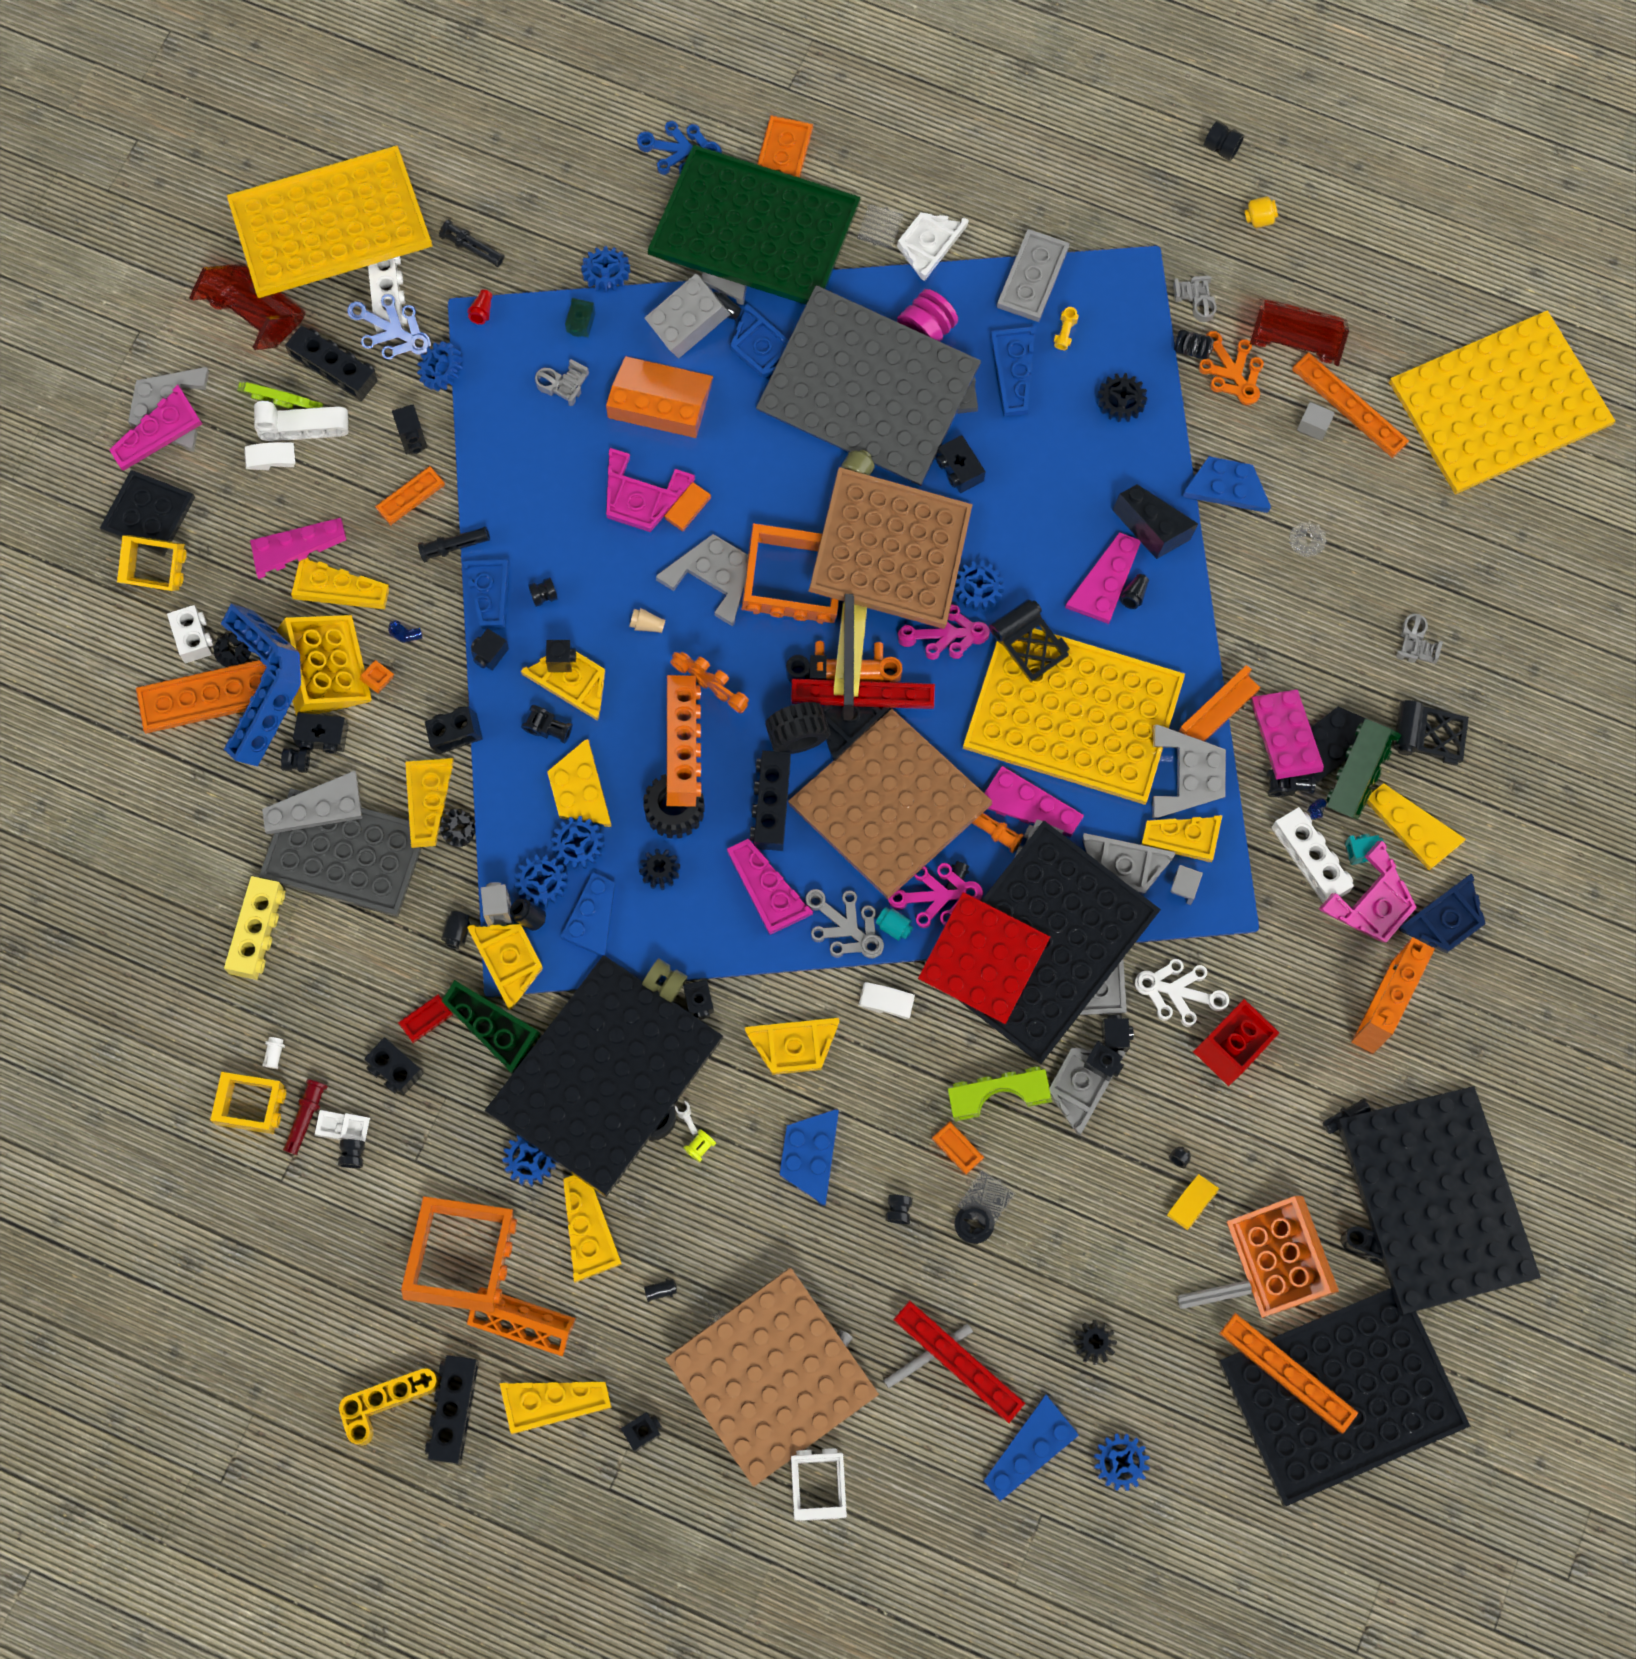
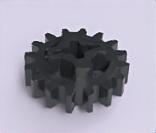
M1116 373L1114 380L1107 377L1106 384L1101 383L1100 391H1098L1097 398H1099L1098 406H1104L1102 414L1110 413V420L1115 416L1117 417V422H1120L1122 418L1129 422L1131 416L1137 419L1139 412L1143 413L1148 399L1145 397L1147 389H1141L1142 381L1135 382L1136 376L1128 379L1127 373H1124L1123 378H1120Z

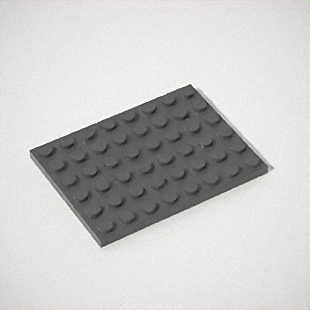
M816 285L756 409L846 452L865 450L871 455L874 465L921 486L938 453V447L941 446L975 377L981 360Z

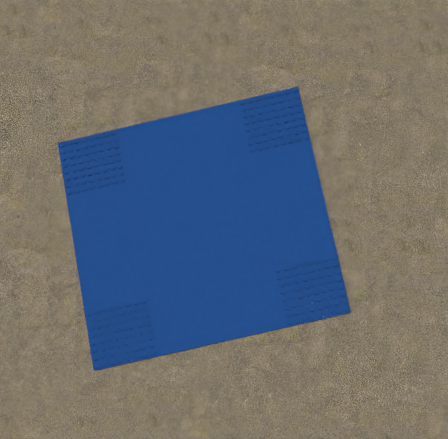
M1159 246L1067 252L1039 322L997 308V303L1016 256L939 262L925 281L920 278L910 264L833 270L826 290L896 322L897 317L908 306L912 305L913 300L924 289H931L939 293L952 305L958 316V323L951 328L949 333L943 335V339L940 342L981 360V364L975 374L978 411L956 414L941 445L962 435L986 471L984 482L960 494L956 487L953 488L951 486L947 472L939 467L936 457L921 486L877 465L874 466V470L870 475L973 504L958 571L963 572V565H967L970 568L972 561H975L976 565H980V562L984 561V566L986 567L992 563V570L999 569L1000 574L998 577H1004V583L1002 584L1005 586L1004 593H1001L1000 601L995 600V607H991L988 604L986 611L982 609V606H979L977 611H974L973 605L965 608L966 602L959 603L958 597L960 595H955L954 592L951 605L958 606L960 614L971 622H982L989 627L990 624L1025 600H1035L1042 609L1040 613L1042 619L1055 635L1184 673V680L1169 729L1179 732L1180 727L1224 686L1198 501L1182 497L1185 489L1194 478L1178 363L1176 351L1174 350L1175 343L1161 248ZM686 281L616 286V291L608 288V292H605L604 288H600L599 291H596V288L493 295L489 320L481 325L473 323L468 318V309L477 296L451 298L448 300L450 344L461 352L460 357L463 358V361L459 363L463 370L457 372L460 377L459 379H453L454 385L452 386L460 534L486 526L490 535V541L461 549L469 708L477 714L483 740L471 743L480 927L488 926L483 916L481 887H487V884L499 882L501 885L505 884L512 905L516 900L526 898V896L520 898L518 895L520 890L515 887V883L520 882L516 880L515 874L522 873L519 870V865L526 867V859L528 858L533 862L535 861V855H538L540 860H543V857L548 855L551 862L559 854L553 852L552 848L557 846V844H554L551 838L558 837L554 830L562 829L560 822H564L567 825L569 820L559 818L547 771L587 739L589 740L611 822V827L597 824L600 828L597 833H602L604 836L599 841L603 842L605 847L598 849L602 856H594L595 864L588 861L587 868L579 864L576 870L573 868L572 863L566 867L564 865L565 859L561 861L557 859V866L563 865L565 870L562 873H567L568 879L564 880L568 885L567 889H561L564 896H556V904L548 901L547 908H545L543 903L539 904L538 907L542 908L546 913L545 923L541 928L531 931L522 925L543 967V970L524 994L577 990L602 958L597 954L561 939V935L592 873L615 882L606 957L642 981H644L658 958L668 963L670 970L677 969L687 975L686 981L927 961L945 927L940 919L941 914L946 910L950 911L958 901L949 900L933 917L930 926L927 928H920L917 925L916 917L919 913L925 912L933 902L908 903L904 909L896 910L912 920L910 926L913 927V930L906 940L901 938L898 941L879 929L880 926L876 924V920L885 907L890 910L892 909L888 899L788 803L794 795L833 762L825 740L812 749L791 754L783 851L758 850L769 861V864L784 878V881L800 896L805 905L808 892L818 889L824 893L825 902L847 919L846 905L843 904L842 897L846 891H854L857 895V902L855 904L857 928L866 935L865 921L861 917V910L865 906H872L876 911L874 918L875 935L883 940L884 949L881 955L876 958H867L861 952L845 953L839 958L833 957L830 954V946L833 942L838 941L842 944H848L858 941L852 936L825 938L824 941L819 943L813 941L811 932L814 927H839L819 910H812L813 915L769 935L727 853V849L747 839L750 840L751 826L756 827V818H752L753 803L758 804V795H754L755 781L760 780V773L756 772L757 758L762 757V750L773 751L765 721L778 710L793 705L791 704L792 683L788 681L786 676L787 661L794 655H802L810 663V655H815L816 641L824 642V655H827V659H837L844 601H838L837 616L834 623L823 622V624H819L814 620L798 621L793 617L783 616L777 618L767 613L753 614V611L741 610L742 593L734 625L731 626L715 616V611L726 597L725 594L690 573H686L674 591L656 581V576L712 534L748 555L753 523L823 533L837 471L849 452L758 411L756 407L771 376L762 378L730 349L746 304H749L788 340H790L806 307L805 304L747 286L744 305L738 304L735 298L729 295L726 296L738 307L742 308L737 320L726 318L684 355L678 358L668 349L646 321L645 317ZM711 289L713 293H714V292H717V293H718L717 290ZM1067 307H1073L1079 316L1077 324L1071 327L1068 338L1072 339L1071 345L1068 346L1067 350H1059L1054 346L1055 335H1060L1062 329L1061 314ZM1036 326L1027 414L1004 417L990 336L991 331ZM625 356L713 376L696 438L608 418L606 404L611 387ZM570 359L587 367L589 370V375L580 386L581 395L575 398L576 402L573 406H569L568 400L555 393L550 396L538 390L535 382L536 373L540 369L551 368L562 375L563 379V374L567 375V372H569ZM1116 373L1120 378H1123L1124 373H1127L1128 379L1136 376L1135 382L1142 381L1141 389H1147L1145 397L1148 399L1143 413L1139 412L1137 419L1131 416L1129 422L1125 418L1117 422V417L1115 416L1110 420V413L1102 414L1104 406H1098L1099 398H1097L1098 391H1100L1101 383L1106 384L1107 377L1114 380ZM543 377L539 380V383L543 386L552 385L550 381ZM612 448L630 454V460L623 476L667 489L674 470L677 469L695 475L693 483L711 494V499L683 532L665 520V517L662 518L651 532L608 519L606 513L609 450ZM1137 484L1198 523L1190 541L1158 559L1140 543L1122 589L1123 592L1137 574L1145 575L1149 579L1143 603L1137 609L1125 607L1121 603L1122 597L1120 595L1110 623L1107 624L1065 608L1067 602L1119 533L1138 539L1113 511L1120 493ZM758 543L752 596L830 607V597L808 592L818 551ZM508 559L510 562L506 628L490 629L507 640L509 650L493 671L487 667L483 669L473 661L471 645L477 637L482 636L486 629H482L480 626L463 561ZM551 578L558 600L552 602L548 600L543 602L542 605L535 607L528 585L532 583L539 584L544 579ZM642 608L661 619H665L662 633L634 631L635 628L629 627L634 609L640 610ZM867 608L862 660H874V643L882 642L883 659L895 657L902 664V676L899 683L935 684L934 709H892L972 783L980 787L983 793H985L1002 766L1084 815L1072 836L1065 837L1085 852L1082 840L1084 833L1141 845L1147 821L1164 819L1183 820L1191 819L1192 817L1210 818L1222 815L1212 863L1175 854L1172 861L1144 894L1145 898L1161 910L1136 943L1256 933L1259 930L1229 719L1205 741L1226 749L1225 797L1154 819L1152 818L1154 796L1177 797V748H1163L1146 805L965 750L963 745L997 643L991 631L984 643H973L963 652L961 658L954 659L949 655L950 645L955 642L960 643L964 639L956 638L940 652L937 659L931 660L926 657V646L931 643L936 644L941 638L917 639L913 646L904 647L898 642V632L906 625L912 626L915 630L940 628ZM947 620L955 628H963L957 622ZM546 640H570L572 648H576V652L605 669L598 721L521 674L523 668L535 665L540 662L539 659L546 656ZM674 652H684L694 661L699 656L707 660L710 666L705 672L715 674L718 670L724 672L729 677L724 687L734 694H737V692L743 693L749 699V702L744 712L738 713L729 706L727 701L723 702L717 698L709 687L707 689L701 687L700 700H696V704H701V717L696 719V723L701 724V738H696V743H701V757H696V762L701 763V777H697V782H701V793H703L704 818L702 822L699 821L697 830L692 829V834L687 836L686 833H683V838H677V835H673L671 839L667 838L665 833L663 836L659 835L656 829L653 831L650 827V823L646 820L643 799L644 794H647V787L653 786L652 781L657 778L660 781L661 775L666 774L667 776V675L691 676L688 671L682 673L670 663ZM795 667L792 671L801 673L804 670L801 667ZM893 669L884 671L887 675H894L896 673ZM531 705L544 708L549 713L554 714L556 720L573 724L571 734L565 744L553 736L549 735L546 739L527 733L521 728L522 723H526L531 712L529 710ZM770 774L766 777L771 782L779 778L775 774ZM767 797L764 800L767 804H774L777 801L774 797ZM667 799L660 805V809L665 814L672 816L683 813L688 807L667 806ZM989 809L983 812L998 823L1005 822L1007 827L1017 834L1022 833L1025 835L1028 826H1034L1033 823L1019 821L1020 819L1008 815L1003 816ZM770 819L762 822V825L765 827H772L775 824ZM971 823L928 862L925 867L928 874L945 887L948 880L939 877L937 872L938 866L942 863L952 866L955 865L956 861L967 864L970 873L966 874L964 882L973 881L978 883L983 890V899L1015 858L1017 850L1014 853L1010 852V848L999 841L994 842L990 834ZM579 828V831L584 834L589 832L586 829ZM570 832L564 836L563 840L567 839ZM580 838L576 839V844H575L576 847H580V846H581V845H580V842H581ZM1023 838L1019 846H1024L1028 839ZM593 846L589 847L586 854H588L591 851ZM656 848L659 849L660 854H663L666 849L669 850V857L676 855L677 860L675 863L680 864V869L676 871L679 873V879H672L673 886L665 883L664 890L660 889V884H657L654 889L650 887L651 882L644 884V876L639 873V869L643 868L640 861L648 860L646 857L647 852L654 856ZM565 852L567 855L577 858V855L575 853ZM1180 865L1203 873L1191 905L1186 904L1187 898L1171 893L1174 877ZM660 866L655 868L656 872H658V870L660 873L664 871L663 866L662 868H660ZM543 867V869L547 870L548 872L553 871L549 868ZM942 868L940 873L942 875H947L949 873V869ZM921 869L916 875L922 877L925 871ZM914 876L900 888L905 893L933 891L924 882L916 880ZM539 878V885L544 884V878ZM553 886L548 893L553 891L556 886ZM969 889L966 894L974 896L975 891ZM533 890V891H529V892H531V893L534 894V895H539V893H537V892L534 891V890ZM848 895L845 897V900L852 902L854 897ZM895 895L893 900L895 902H900L902 900V896ZM813 898L811 900V903L814 905H818L820 903V900L818 898ZM866 910L864 915L871 917L873 913L870 910ZM951 915L944 916L943 920L947 922ZM923 916L919 919V922L926 924L928 918ZM816 931L814 933V936L817 938H821L823 936V933L821 931ZM870 943L867 945V948L869 950H875L876 945ZM835 946L833 951L840 953L842 949L839 946ZM482 958L484 994L486 997H501ZM662 975L659 981L664 983L667 977Z

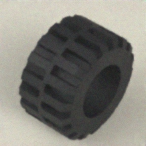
M804 702L787 706L772 714L765 721L772 748L775 752H790L791 754L804 752L820 745L831 734L823 707L815 702Z
M666 774L661 775L660 781L657 778L652 781L653 786L647 787V794H644L643 799L647 822L650 823V827L653 831L656 829L659 835L663 836L665 833L667 838L671 839L673 835H677V838H683V833H686L687 836L692 834V829L697 830L699 821L702 822L704 818L703 793H701V797H696V807L688 806L679 815H668L660 809L662 802L667 799Z

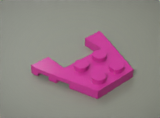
M610 448L607 518L651 532L691 483L694 482L695 475L675 469L668 488L663 489L623 476L630 460V454Z
M1377 841L1364 857L1381 873L1378 879L1352 908L1337 893H1332L1320 906L1319 910L1382 943H1386L1417 907L1404 881L1400 879L1395 869L1396 865L1386 851L1385 843Z

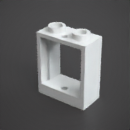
M822 1449V1454L812 1455V1450L796 1451V1456H791L794 1521L847 1518L843 1453H837V1449ZM836 1462L839 1507L800 1509L798 1464Z

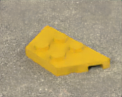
M576 652V662H572V672H548L546 656L539 659L540 662L529 668L526 666L521 670L523 676L598 721L605 680V669Z
M587 739L547 771L560 819L569 820V817H572V819L578 820V817L582 816L584 823L591 819L592 823L611 827L592 751Z
M509 924L508 926L490 925L487 927L470 925L467 928L507 1008L511 1010L543 970V967L521 924Z
M839 1018L745 1027V1033L772 1075L822 1070L839 1025Z

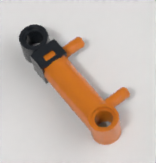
M816 641L815 655H810V663L802 655H794L789 658L786 664L787 679L790 683H792V679H809V677L814 680H835L837 659H827V655H824V642ZM875 642L874 660H862L860 681L899 683L902 676L901 662L895 657L883 659V643ZM795 667H801L804 671L795 673L792 670ZM893 669L896 673L894 675H887L884 671Z

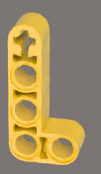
M420 1369L344 1397L339 1404V1412L349 1441L360 1446L370 1443L374 1434L369 1416L435 1392L436 1387L439 1386L437 1374L430 1369ZM425 1375L432 1378L427 1388L422 1384L414 1387L411 1382L413 1380L416 1384L424 1381ZM403 1383L406 1384L408 1387L407 1394L403 1397H397V1386ZM378 1392L382 1393V1403L378 1406H373L371 1403L372 1396ZM356 1401L358 1403V1411L354 1415H348L347 1405L350 1402ZM359 1426H364L366 1429L365 1437L361 1440H356L354 1437L355 1429Z

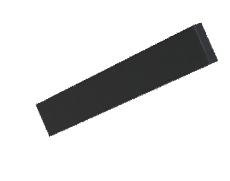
M845 594L844 720H852L854 716L853 594Z

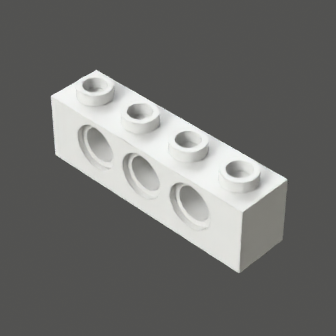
M399 256L369 265L368 271L373 314L390 322L386 308L381 303V298L385 294H392L395 297L394 305L402 329H404V324H408V321L402 315V304H405V295L403 290L400 291V284H403L402 271H398L397 265L401 264V257ZM391 297L384 298V303L386 305L392 304L393 301ZM374 325L377 334L385 332V330Z
M1298 807L1275 821L1271 829L1322 903L1332 893H1337L1340 897H1343L1354 887L1351 875L1347 871H1343L1339 865L1337 855L1327 848L1325 838L1319 831L1316 832L1312 826V820L1306 812H1303ZM1295 833H1303L1306 836V840L1298 839ZM1309 852H1316L1320 859H1312ZM1323 871L1330 872L1333 875V879H1326L1323 876Z

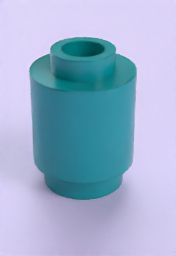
M885 907L876 920V924L880 926L879 929L898 941L901 938L906 940L913 930V927L910 926L912 920L893 908L890 910Z

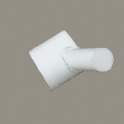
M684 1101L687 1110L680 1112L677 1106H675L677 1116L684 1119L692 1135L696 1136L698 1133L690 1116L691 1109L689 1103Z

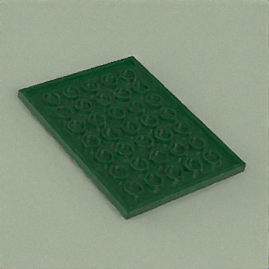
M693 145L648 247V255L807 305L816 285L826 289L860 205L861 197Z

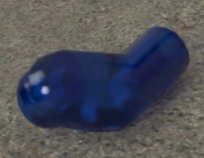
M397 620L391 621L388 631L390 635L401 643L423 639L420 627L408 630Z
M1319 798L1308 807L1307 812L1310 813L1312 820L1323 817L1327 804L1324 799Z

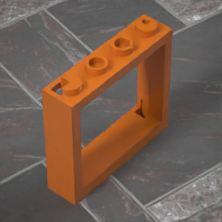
M753 523L741 610L753 611V614L767 613L777 618L783 616L793 617L798 621L814 620L819 624H823V622L834 623L839 601L834 598L830 600V607L752 596L758 543L818 551L822 534Z
M1412 937L1392 959L1351 1043L1374 1054L1393 1035L1435 948Z
M423 1196L401 1287L403 1300L494 1313L495 1305L499 1304L502 1298V1289H499L500 1282L505 1281L507 1275V1266L504 1265L506 1257L510 1258L513 1243L509 1242L511 1234L516 1233L517 1219H514L513 1209ZM434 1213L502 1223L486 1295L417 1285Z

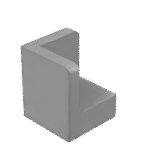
M1310 402L1297 431L1322 441L1335 413Z
M1180 865L1174 877L1171 893L1187 898L1186 904L1191 905L1203 873Z

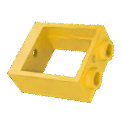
M122 535L117 582L169 591L179 590L184 580L181 570L182 563H185L187 555L184 549L185 544ZM138 543L173 549L169 583L134 577Z
M221 1072L210 1121L219 1126L274 1134L275 1128H278L280 1125L281 1113H279L280 1104L285 1102L286 1089H284V1085L280 1081ZM235 1083L272 1089L264 1123L227 1117Z

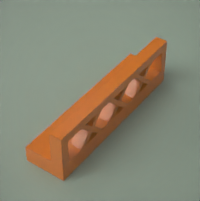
M1248 665L1241 669L1180 727L1179 732L1204 742L1260 690L1261 687L1249 677L1252 669Z
M480 1287L477 1294L486 1295L487 1289ZM502 1294L500 1303L495 1305L494 1313L483 1312L486 1313L489 1320L482 1321L476 1319V1310H470L467 1325L563 1357L568 1337L574 1327L576 1318ZM503 1319L510 1321L513 1328H503L499 1321ZM527 1327L534 1329L537 1336H527L523 1329ZM552 1335L561 1338L560 1346L551 1344L547 1337Z

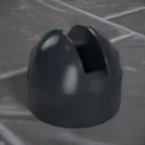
M1183 1146L1176 1147L1169 1155L1170 1161L1179 1168H1186L1191 1160L1190 1151L1188 1150L1186 1153L1183 1150Z

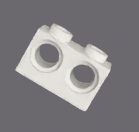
M195 605L167 613L179 655L184 663L212 655L210 646H213V641L210 633H205L203 626L207 625L203 612H198ZM193 620L190 626H184L187 621ZM194 641H200L197 646L190 647Z

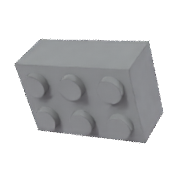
M696 273L650 312L645 319L668 349L676 357L680 358L725 320L730 313L705 281Z

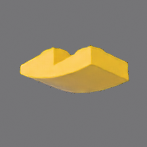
M1198 1174L1171 1208L1167 1216L1188 1230L1217 1194L1219 1188Z

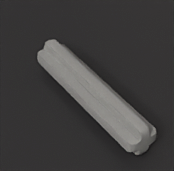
M1246 1280L1181 1294L1177 1297L1180 1309L1245 1296L1252 1293V1287L1250 1282Z

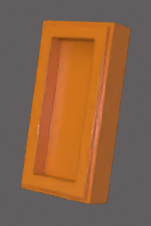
M692 482L665 514V520L683 532L711 499V494Z
M950 1121L932 1137L936 1145L965 1175L984 1159L983 1155Z

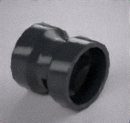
M551 578L544 579L539 584L532 583L528 585L535 607L542 605L543 602L548 600L551 602L558 600Z
M284 747L281 756L282 771L294 769L301 773H307L310 765L309 749L295 751L293 748Z
M354 1139L340 1140L339 1148L342 1151V1155L338 1158V1166L362 1168L364 1160L361 1155L365 1150V1142Z
M896 1194L888 1195L890 1210L886 1212L885 1221L896 1224H910L911 1215L908 1211L912 1207L913 1198Z

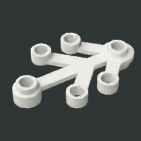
M1179 959L1171 960L1169 965L1155 973L1151 971L1140 972L1135 978V988L1139 993L1149 995L1158 1009L1157 1016L1162 1021L1169 1020L1173 1010L1169 1005L1165 1004L1159 992L1169 995L1181 1014V1023L1185 1027L1193 1026L1197 1017L1194 1012L1190 1011L1183 998L1208 1004L1212 1010L1217 1012L1225 1010L1229 1004V997L1224 991L1217 990L1212 994H1207L1185 988L1194 981L1205 979L1207 969L1202 965L1195 966L1192 972L1171 984L1161 980L1171 974L1178 975L1182 972L1184 965ZM1174 963L1178 964L1180 970H1173L1171 965ZM1202 970L1204 975L1198 977L1195 971ZM1143 980H1148V981H1150L1151 986H1150V987H1145V986L1142 984V981H1143ZM1214 999H1220L1222 1001V1005L1216 1006L1214 1004ZM1161 1010H1168L1169 1016H1163ZM1190 1015L1193 1018V1022H1186L1185 1016Z

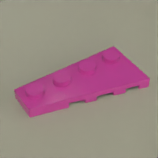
M179 385L172 389L173 392L166 399L163 398L157 404L158 407L149 415L146 414L135 429H130L109 449L122 471L202 425Z
M1119 533L1067 602L1065 608L1109 624L1141 541Z
M749 839L727 849V853L769 935L813 915V911L805 905L800 896L784 881V878L769 864V861Z

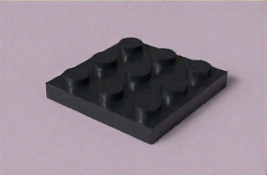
M131 470L102 522L100 530L121 540L122 535H132L172 542L195 496L193 493ZM138 543L139 547L161 556H165L168 548Z

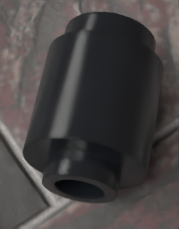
M518 899L511 905L510 914L514 921L531 931L538 930L544 925L546 913L527 899Z
M451 911L450 916H447L441 940L445 942V946L459 949V946L465 945L469 931L467 927L471 924L469 915L458 911Z

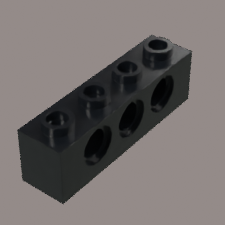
M301 325L285 344L290 357L361 402L378 382L375 369L366 362L364 364L361 363L351 352H344L339 349L338 345L332 340L328 339L326 341L313 328L307 329ZM318 348L317 351L311 352V350ZM331 360H337L335 363H329ZM351 371H355L354 374H352V375H347V373H349V372H351Z
M762 750V757L757 758L756 772L760 773V780L755 781L754 795H758V804L753 803L752 818H756V827L751 826L750 841H754L757 849L783 851L791 764L790 752ZM770 774H775L779 777L773 782L766 779ZM767 797H774L777 800L774 804L764 802ZM770 819L775 824L772 827H765L762 825V822Z
M446 1355L445 1361L440 1363L439 1376H442L441 1387L437 1386L435 1390L434 1402H438L436 1413L432 1412L429 1425L430 1428H433L431 1439H427L425 1454L428 1455V1460L462 1465L479 1368V1361L477 1359ZM454 1377H460L462 1379L461 1388L456 1391L451 1390L449 1386L450 1381ZM449 1403H456L458 1407L457 1413L452 1417L446 1416V1406ZM445 1429H451L453 1432V1438L448 1443H443L440 1439V1435Z

